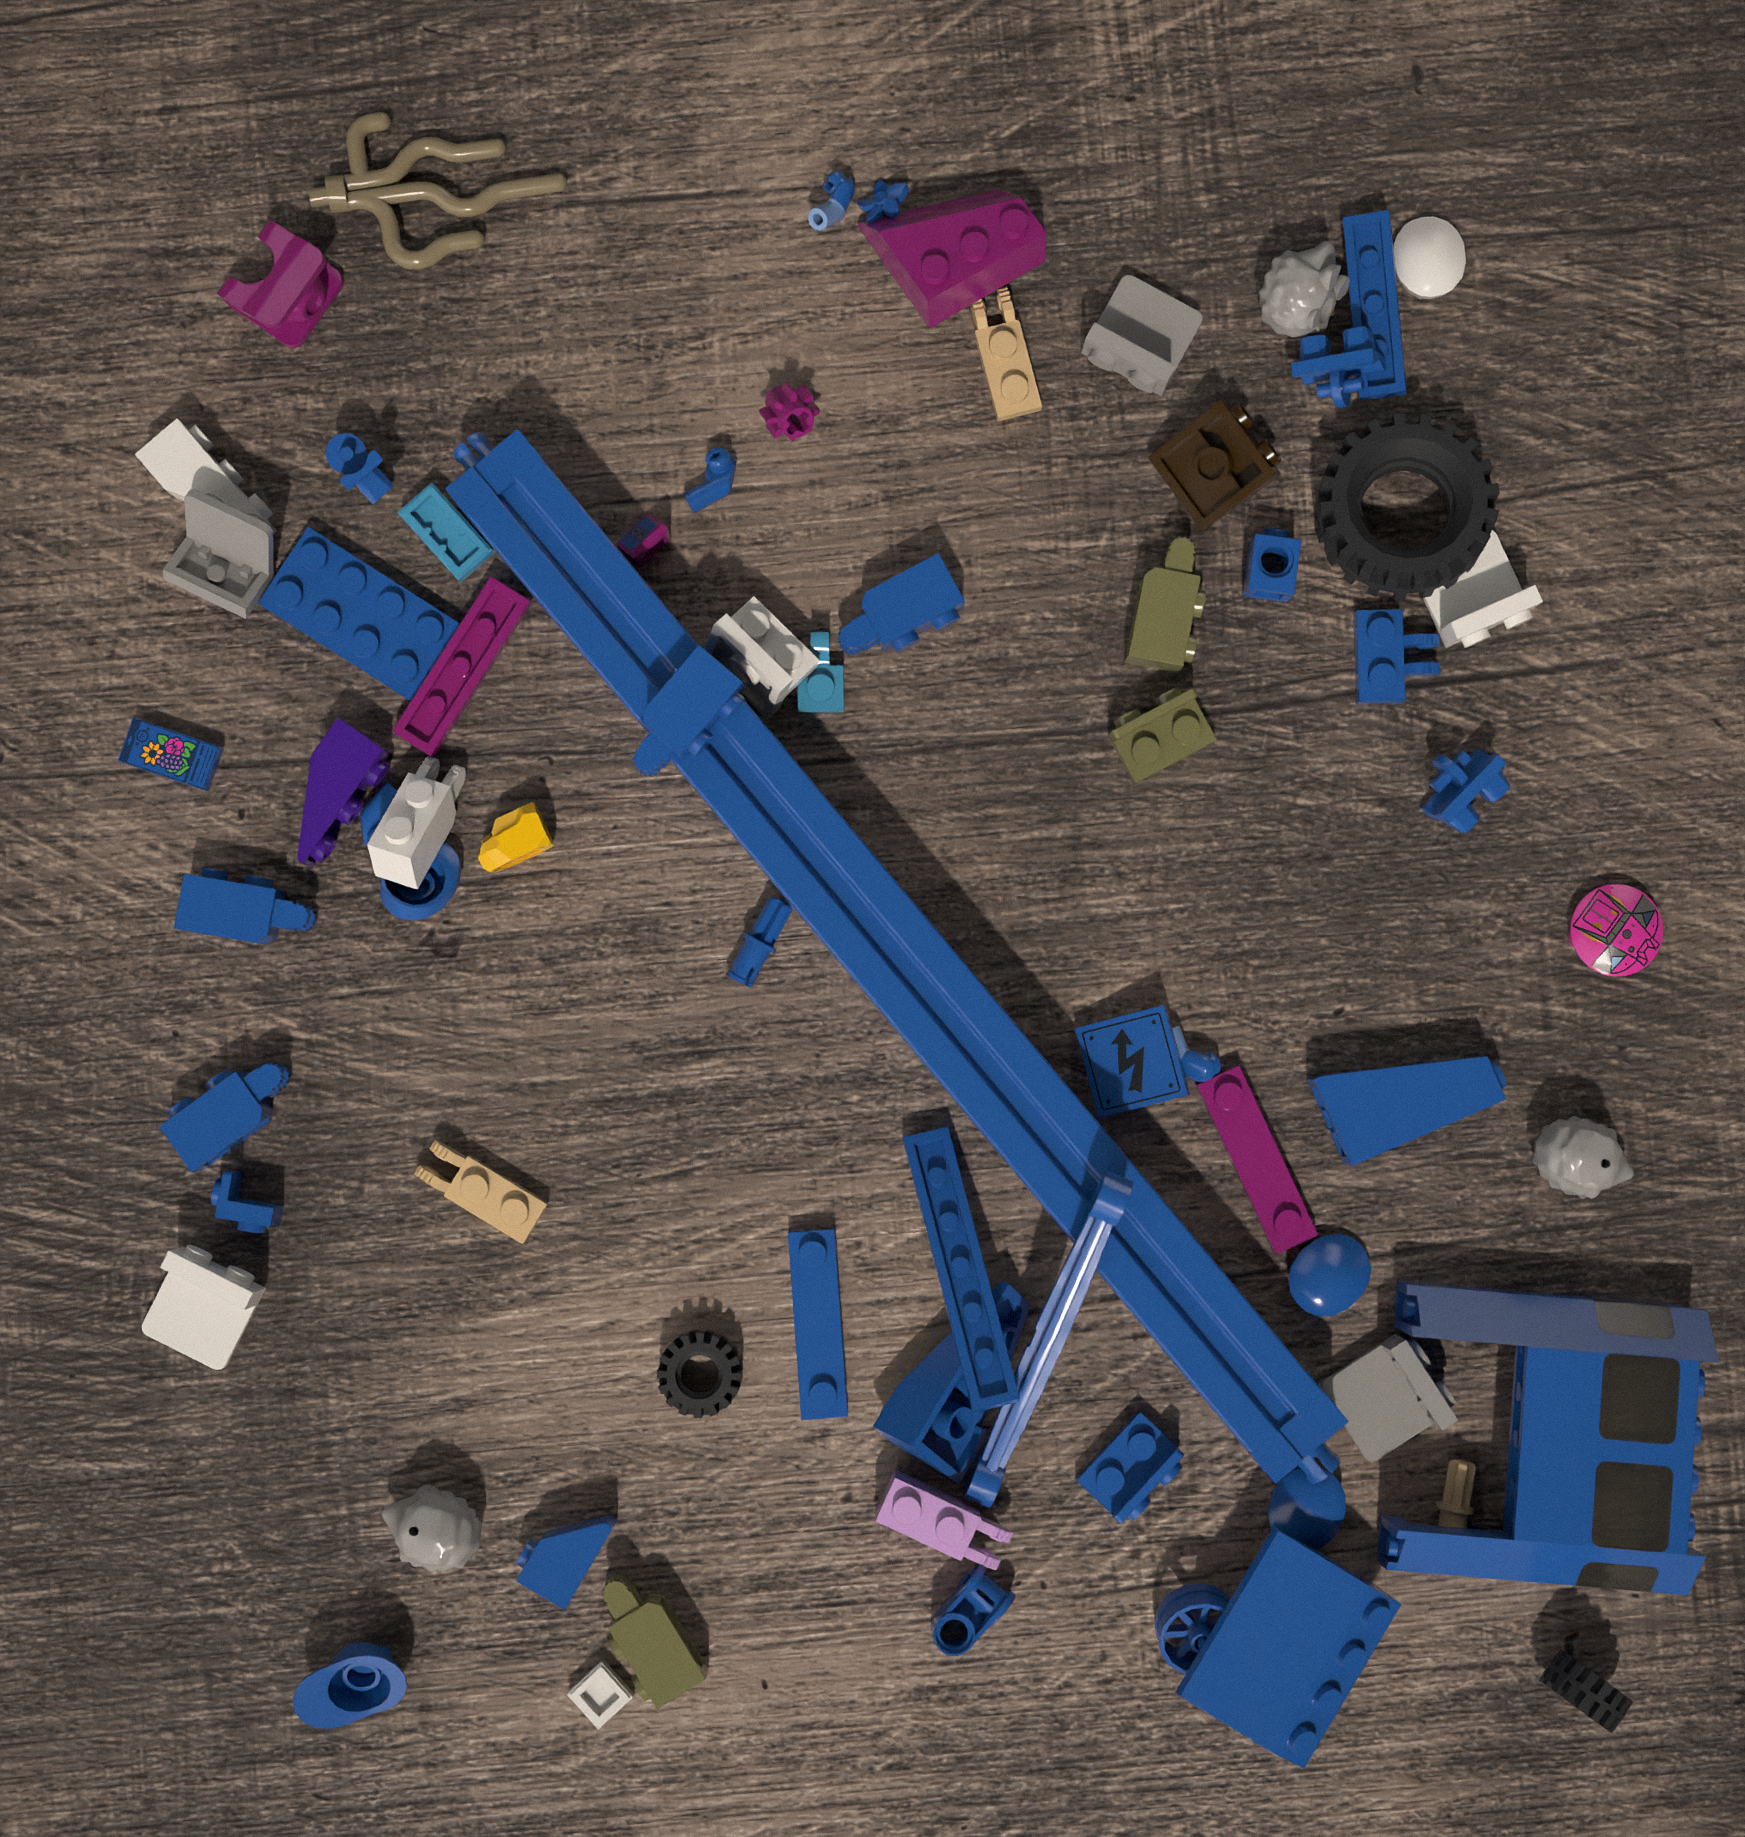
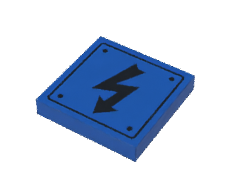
M1166 1004L1075 1028L1098 1118L1190 1095Z

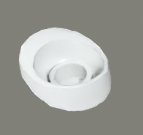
M1434 216L1414 219L1403 226L1394 242L1396 277L1406 291L1419 299L1441 297L1453 290L1462 279L1466 264L1464 242L1458 231L1448 221Z

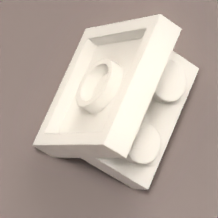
M754 596L732 617L726 613L713 625L705 650L743 682L745 690L741 695L767 720L780 709L785 697L820 662Z

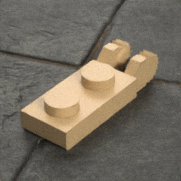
M1007 286L996 290V302L1002 315L1003 324L988 327L983 299L970 305L976 328L974 337L997 422L1042 410V403L1019 319H1015L1014 307Z
M434 1140L429 1149L438 1158L459 1167L458 1173L451 1182L439 1175L431 1167L419 1165L414 1174L432 1187L444 1192L443 1196L521 1244H524L549 1203L471 1155L466 1157L446 1144Z

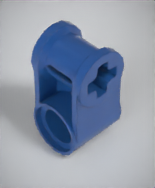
M981 1564L975 1565L955 1588L953 1594L939 1608L931 1620L930 1628L934 1642L938 1649L946 1655L959 1656L970 1650L983 1633L1007 1611L1016 1597V1594L1011 1590L1004 1591L985 1573L986 1567ZM977 1589H981L991 1601L985 1598ZM952 1619L963 1622L966 1628L965 1633L960 1639L947 1641L941 1637L940 1631L944 1623Z

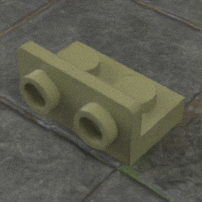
M1176 687L1156 698L1155 702L1158 707L1142 715L1137 708L1114 721L1117 729L1113 730L1108 738L1134 785L1217 740L1195 700L1198 695L1194 688L1182 693L1180 688Z

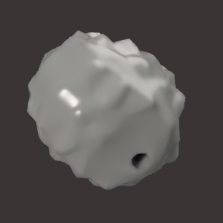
M1324 241L1315 248L1300 252L1287 250L1281 256L1273 259L1271 269L1265 274L1264 284L1259 291L1260 299L1258 305L1261 308L1262 322L1271 326L1275 333L1296 338L1299 336L1322 335L1326 330L1336 300H1340L1346 294L1350 282L1348 276L1339 275L1341 266L1336 264L1335 248L1331 242Z
M1572 1116L1567 1121L1557 1119L1550 1125L1543 1126L1540 1136L1534 1142L1535 1153L1533 1162L1538 1166L1540 1176L1548 1179L1550 1187L1561 1189L1565 1194L1578 1195L1581 1199L1586 1197L1593 1199L1599 1195L1601 1190L1611 1188L1634 1176V1170L1617 1142L1615 1129L1608 1128L1604 1124H1597L1590 1119H1581L1576 1116Z
M428 1484L420 1487L413 1496L387 1505L382 1510V1517L399 1548L401 1562H410L414 1567H423L428 1572L462 1568L466 1562L471 1560L474 1553L480 1547L483 1525L476 1515V1510L468 1507L465 1498L455 1497L450 1491H439L436 1487Z

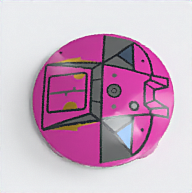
M1610 884L1596 888L1582 898L1574 910L1568 930L1569 943L1574 947L1580 959L1594 971L1608 976L1631 975L1645 968L1657 955L1663 939V922L1654 902L1642 891L1623 884Z

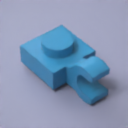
M811 632V652L820 662L798 684V713H844V666H830L829 632Z

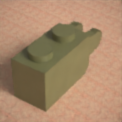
M1180 536L1178 539L1174 538L1173 542L1169 544L1170 547L1166 549L1167 552L1164 554L1166 557L1163 559L1162 568L1155 567L1144 574L1143 580L1139 585L1124 663L1179 673L1184 666V662L1192 663L1197 636L1191 635L1190 630L1193 617L1200 618L1202 615L1206 591L1199 590L1201 576L1192 574L1195 560L1193 555L1196 553L1194 551L1196 546L1193 545L1194 542H1191L1190 538L1187 539L1185 536L1184 538Z
M617 1572L607 1579L608 1582L605 1583V1588L602 1589L604 1602H607V1608L613 1616L608 1626L610 1634L607 1635V1640L619 1660L626 1658L635 1672L631 1679L644 1701L651 1699L655 1707L659 1709L704 1681L709 1668L666 1597L651 1593L643 1598L635 1583H631L632 1578H629L628 1574L624 1575L623 1572L622 1574Z

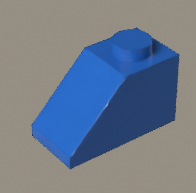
M607 1515L546 1531L538 1543L530 1539L516 1562L518 1566L523 1568L516 1581L565 1610L618 1519Z

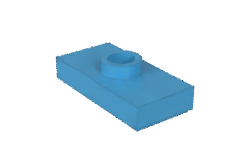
M432 482L397 512L460 583L495 553Z

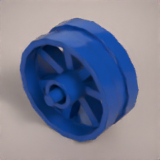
M1198 1583L1184 1585L1170 1592L1161 1601L1154 1617L1155 1632L1159 1641L1160 1652L1168 1665L1180 1673H1187L1231 1598L1227 1593L1216 1586ZM1210 1608L1222 1611L1208 1618ZM1178 1616L1185 1622V1624L1170 1625ZM1183 1637L1176 1646H1173L1165 1639Z

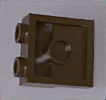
M1227 400L1218 401L1148 457L1201 531L1207 530L1240 503L1246 502L1281 475L1276 467L1282 461L1279 454L1266 439L1258 443L1248 429L1254 424V421L1239 402L1231 406Z

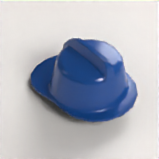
M357 1642L342 1648L331 1664L317 1669L304 1677L295 1689L292 1702L295 1714L304 1723L315 1728L332 1729L348 1725L369 1715L394 1707L404 1697L407 1681L405 1673L397 1663L393 1662L392 1652L389 1647H380L368 1642Z

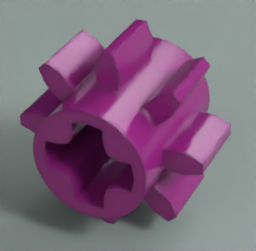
M784 381L783 385H779L766 392V407L759 409V413L767 423L766 428L775 439L784 433L793 442L796 438H800L813 430L814 416L820 414V410L812 400L814 396L804 384L795 390L788 381Z

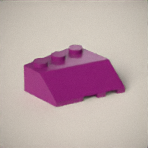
M998 189L902 211L901 215L894 218H889L885 215L876 222L867 223L866 220L857 222L862 234L929 328L934 327L1046 261L1045 229L1021 197Z

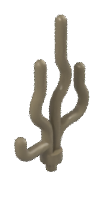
M376 112L358 117L351 123L347 131L346 147L351 174L325 177V187L308 190L312 208L329 205L332 214L350 212L351 210H367L373 213L379 221L383 245L387 255L401 267L421 270L435 265L450 253L480 248L484 243V236L478 230L451 233L438 237L422 250L410 251L401 242L399 224L390 204L428 200L457 217H475L486 213L504 200L563 191L567 186V179L561 173H553L502 181L489 185L478 195L469 199L456 197L444 187L433 182L415 181L396 184L407 175L414 163L422 157L435 156L449 162H470L500 157L505 153L506 145L501 139L497 138L455 144L438 137H423L408 143L387 167L369 171L364 139L369 133L388 129L391 124V119L386 113Z

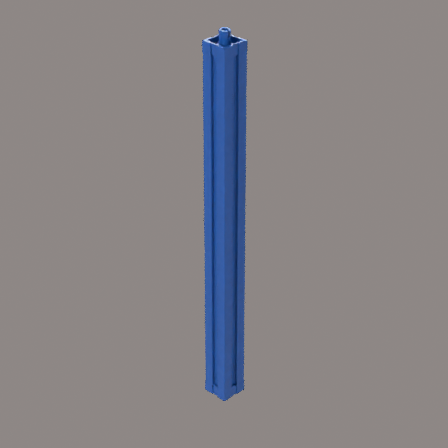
M518 429L494 449L488 443L484 434L477 432L470 435L466 439L480 457L476 458L462 441L454 450L453 455L455 460L462 464L467 471L445 488L446 491L649 734L650 732L643 723L644 708L691 655L698 644ZM744 701L729 720L721 717L710 729V732L714 734L713 739L697 757L690 753L683 761L678 755H675L671 760L673 765L1073 1244L1088 1216L1091 1200L1104 1171H1110L1133 1181L1127 1205L1118 1224L1113 1226L1096 1271L1259 1467L1275 1484L1297 1465L1312 1484H1317L1328 1476L1315 1462V1456L1330 1473H1333L1340 1464V1458L1335 1452H1332L1325 1442L1349 1422L748 703Z

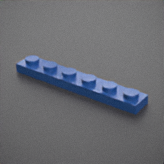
M944 1127L903 1137L907 1161L972 1412L976 1413L1019 1402L1020 1396L949 1129Z

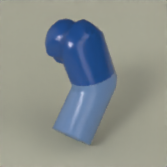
M833 171L827 177L828 181L823 182V189L831 195L828 201L813 208L808 214L809 224L815 230H824L841 221L845 216L855 192V187L852 179L846 178L841 171Z
M1180 1025L1173 1027L1185 1076L1196 1082H1206L1219 1074L1221 1070L1219 1057L1212 1052L1203 1054L1189 1049Z

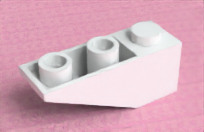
M176 419L135 453L137 458L162 487L176 499L184 501V497L190 489L198 490L204 494L210 493L219 497L225 504L246 514L258 515L271 526L273 535L277 532L267 520L273 515L272 511L256 493L249 498L238 487L244 479L226 459L218 463L208 451L214 444L196 424L188 429L180 420Z

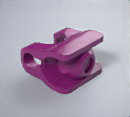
M268 221L257 237L265 243L274 255V265L270 274L264 280L255 284H245L234 278H227L217 294L234 311L260 327L287 347L297 348L304 343L344 286V278L337 269L326 263L325 256L318 248L295 236L275 222Z

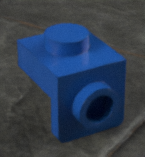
M235 1169L226 1170L223 1172L222 1178L216 1179L211 1196L212 1205L217 1206L215 1218L238 1221V1230L253 1233H265L266 1226L272 1227L281 1224L283 1205L239 1198L243 1171Z

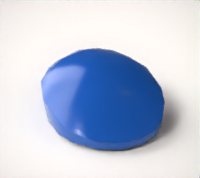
M444 842L418 890L380 878V897L383 905L398 918L412 921L428 918L440 911L454 895L460 882L461 863L458 855L450 845Z
M1332 1234L1317 1238L1300 1251L1291 1266L1288 1281L1291 1295L1296 1303L1308 1313L1316 1316H1334L1348 1309L1364 1294L1370 1281L1371 1264L1366 1250L1360 1243L1349 1236Z
M1299 1467L1291 1470L1276 1483L1268 1506V1522L1271 1530L1275 1527L1314 1550H1319L1328 1544L1340 1529L1346 1513L1345 1493L1339 1480L1329 1471L1322 1469L1328 1477L1317 1484H1312Z

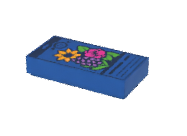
M133 718L118 761L209 792L224 748Z

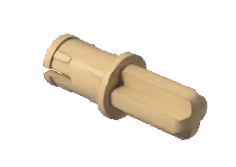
M1450 1459L1448 1462L1442 1501H1437L1436 1507L1440 1509L1438 1526L1467 1528L1468 1517L1474 1514V1509L1470 1505L1477 1469L1476 1464L1463 1459Z

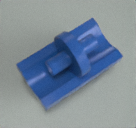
M1362 326L1343 331L1344 353L1331 355L1330 339L1325 335L1301 338L1300 361L1291 363L1292 377H1301L1303 384L1306 386L1317 384L1316 392L1318 398L1332 396L1337 408L1348 407L1351 400V392L1365 389L1364 379L1361 375L1386 371L1385 357L1376 351L1372 331L1367 327Z
M343 433L336 435L329 441L326 448V459L335 471L343 473L338 480L348 491L356 485L368 500L374 504L393 487V484L377 467L383 459L374 449L366 453L365 445L357 436Z
M1476 749L1470 756L1461 750L1452 760L1439 754L1432 761L1439 774L1429 783L1435 792L1420 808L1428 817L1446 823L1455 831L1467 833L1479 821L1480 817L1469 804L1479 793L1484 800L1493 803L1510 789V784L1501 771L1506 762L1499 754L1494 753L1491 756L1481 749Z

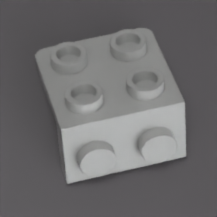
M1126 275L1120 280L1098 322H1094L1085 338L1081 353L1087 356L1088 360L1097 367L1107 371L1113 370L1128 378V381L1136 388L1162 396L1202 323V315L1196 309L1132 275Z
M190 489L184 497L186 538L163 568V580L247 619L274 579L273 529L256 514H246L225 504L219 497L213 494H204L198 490Z
M1396 1334L1341 1368L1321 1383V1389L1349 1421L1344 1427L1364 1458L1369 1461H1377L1432 1424L1443 1431L1458 1421L1451 1410V1407L1456 1405V1401L1441 1380L1434 1383L1425 1370V1367L1430 1365V1361L1415 1340L1408 1343L1406 1339Z

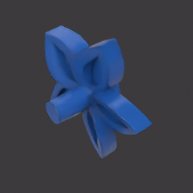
M879 180L874 186L873 198L861 200L856 204L861 210L869 212L866 218L867 223L878 221L884 213L889 218H894L901 215L899 204L905 200L909 188L906 183H897L888 187L885 182Z

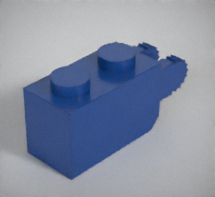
M939 553L865 592L861 604V613L863 615L850 621L849 625L845 624L844 628L841 627V632H838L840 635L838 637V640H840L838 644L841 646L840 649L843 650V653H847L848 656L850 654L853 656L854 654L859 655L860 651L865 652L878 644L883 652L893 647L895 652L898 653L920 640L917 635L918 633L931 626H934L936 631L942 630L961 618L958 612L964 609L965 600Z
M700 645L696 647L643 710V723L650 733L641 742L640 748L635 749L636 753L633 754L634 759L632 760L635 762L634 766L637 767L636 769L640 770V774H644L645 777L647 775L650 777L652 775L657 776L658 772L661 773V768H665L675 755H678L683 761L690 753L697 757L714 737L710 729L721 717L729 720L745 701V698L740 695L745 690L743 682Z
M200 867L199 876L184 874L174 929L268 945L278 938L280 928L307 932V930H312V927L316 926L317 915H315V910H312V907H307L305 904L301 905V903L286 901V892L272 889L274 883L272 879L246 875L244 884L227 881L228 872Z
M271 1062L270 1064L265 1063V1065H261V1068H256L249 1074L247 1071H235L231 1074L229 1069L224 1070L205 1084L208 1091L198 1099L193 1101L191 1097H187L167 1111L170 1119L160 1125L159 1128L191 1172L203 1171L271 1122L273 1108L268 1100L282 1091V1087L286 1088V1085L290 1084L289 1079L292 1078H290L289 1068H286L285 1064L281 1065V1063Z

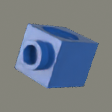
M1264 529L1262 534H1255L1248 545L1242 597L1287 603L1295 594L1301 540L1289 538V532L1279 529ZM1274 554L1279 557L1283 564V571L1279 574L1268 573L1262 567L1261 556Z

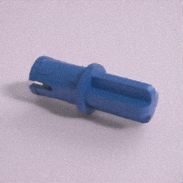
M772 896L767 899L750 933L744 932L743 937L746 939L730 969L726 972L727 976L747 987H753L770 952L775 953L777 950L773 945L792 912V907L788 903Z

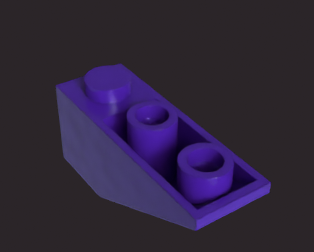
M339 718L333 723L310 758L297 860L311 867L317 861L323 863L329 857L337 844V840L333 837L343 823L349 825L355 820L364 805L360 800L370 785L373 787L378 786L390 769V764L387 761L392 754Z

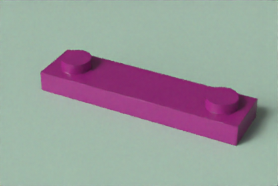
M490 576L392 732L434 758L530 608L531 601Z
M1237 1065L1221 1072L1209 1081L1195 1084L1273 1253H1281L1317 1236L1318 1233L1240 1066Z

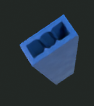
M1488 1056L1316 1075L1306 1079L1344 1165L1349 1166L1356 1165L1506 1100L1502 1088L1507 1086L1501 1068L1495 1061L1490 1063Z

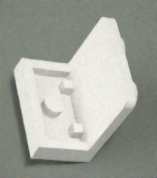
M1493 530L1484 550L1468 573L1465 571L1458 578L1456 584L1446 589L1445 586H1441L1434 590L1432 596L1423 598L1446 648L1461 641L1464 648L1477 644L1491 637L1488 629L1502 623L1505 624L1507 630L1532 619L1533 616L1530 610L1543 602L1536 585L1522 590L1501 542Z
M187 1245L186 1248L180 1247L169 1250L160 1267L168 1271V1274L142 1323V1331L145 1335L212 1369L220 1370L228 1365L266 1288L253 1282L255 1277L241 1268L229 1265L227 1269L211 1261L213 1256L196 1246Z

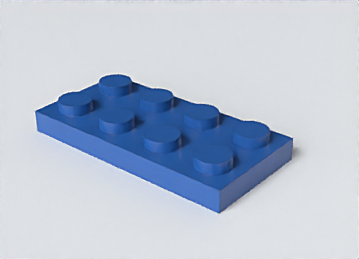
M307 527L258 602L259 605L409 701L413 699L460 625L459 622L310 527Z

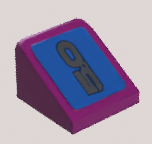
M646 515L617 542V546L637 568H641L671 540L668 528L652 515Z

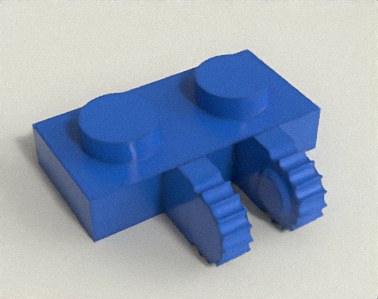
M1403 609L1356 610L1353 613L1356 704L1403 703L1405 701V677H1424L1441 674L1440 663L1433 661L1404 664V649H1432L1433 647L1440 646L1439 635L1437 634L1403 635Z

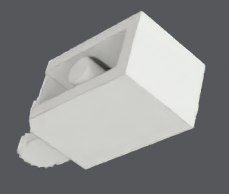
M427 756L416 774L408 772L367 844L375 876L418 890L453 827L456 816L454 802L466 779L464 767L458 765L451 766L448 774L440 783L436 781L440 767L439 759Z

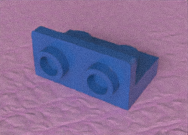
M1138 1410L1075 1479L1121 1524L1127 1517L1131 1520L1136 1519L1147 1508L1151 1501L1147 1495L1159 1482L1165 1486L1175 1478L1183 1466L1179 1461L1184 1456V1453Z

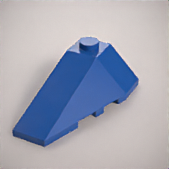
M1001 1281L992 1290V1295L1009 1359H1012L1031 1305L1010 1284ZM952 1331L896 1387L888 1402L882 1408L873 1427L896 1447L951 1482L959 1485L982 1447L988 1429L981 1427L987 1410L976 1413L972 1412Z

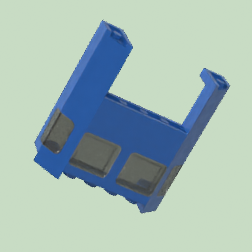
M1397 1281L1394 1328L1412 1337L1516 1345L1503 1532L1408 1524L1399 1515L1380 1514L1377 1562L1386 1570L1689 1595L1706 1559L1705 1555L1688 1547V1542L1693 1541L1696 1530L1695 1517L1690 1512L1691 1493H1696L1699 1484L1698 1468L1693 1464L1694 1446L1699 1445L1702 1437V1423L1697 1416L1698 1397L1701 1398L1705 1390V1374L1703 1369H1700V1361L1719 1363L1708 1311L1667 1303Z

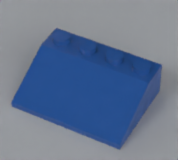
M1273 1527L1175 1692L1183 1699L1268 1751L1305 1768L1399 1610L1401 1603L1365 1577Z

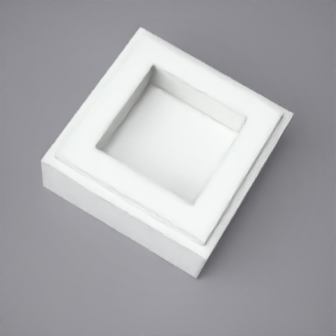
M604 1659L567 1693L568 1697L598 1730L628 1703L635 1694Z

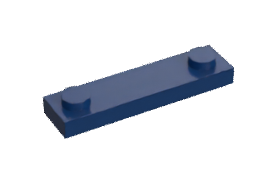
M1389 210L1343 217L1353 328L1364 326L1372 331L1376 351L1385 357L1386 371L1361 375L1364 379L1365 389L1359 391V398L1361 401L1407 395Z
M835 1229L788 1232L801 1420L848 1417Z

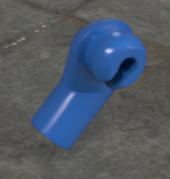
M716 447L707 453L705 461L708 464L704 482L683 493L693 513L726 497L732 489L736 465L734 458L725 448Z
M388 782L382 786L360 813L362 837L366 846L398 791Z

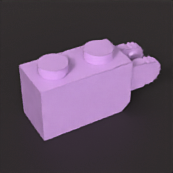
M894 1469L875 1511L876 1522L955 1559L962 1561L963 1557L993 1570H997L1001 1560L993 1552L981 1549L970 1543L975 1531L978 1530L996 1541L1009 1543L1013 1532L981 1516L980 1510L973 1505Z

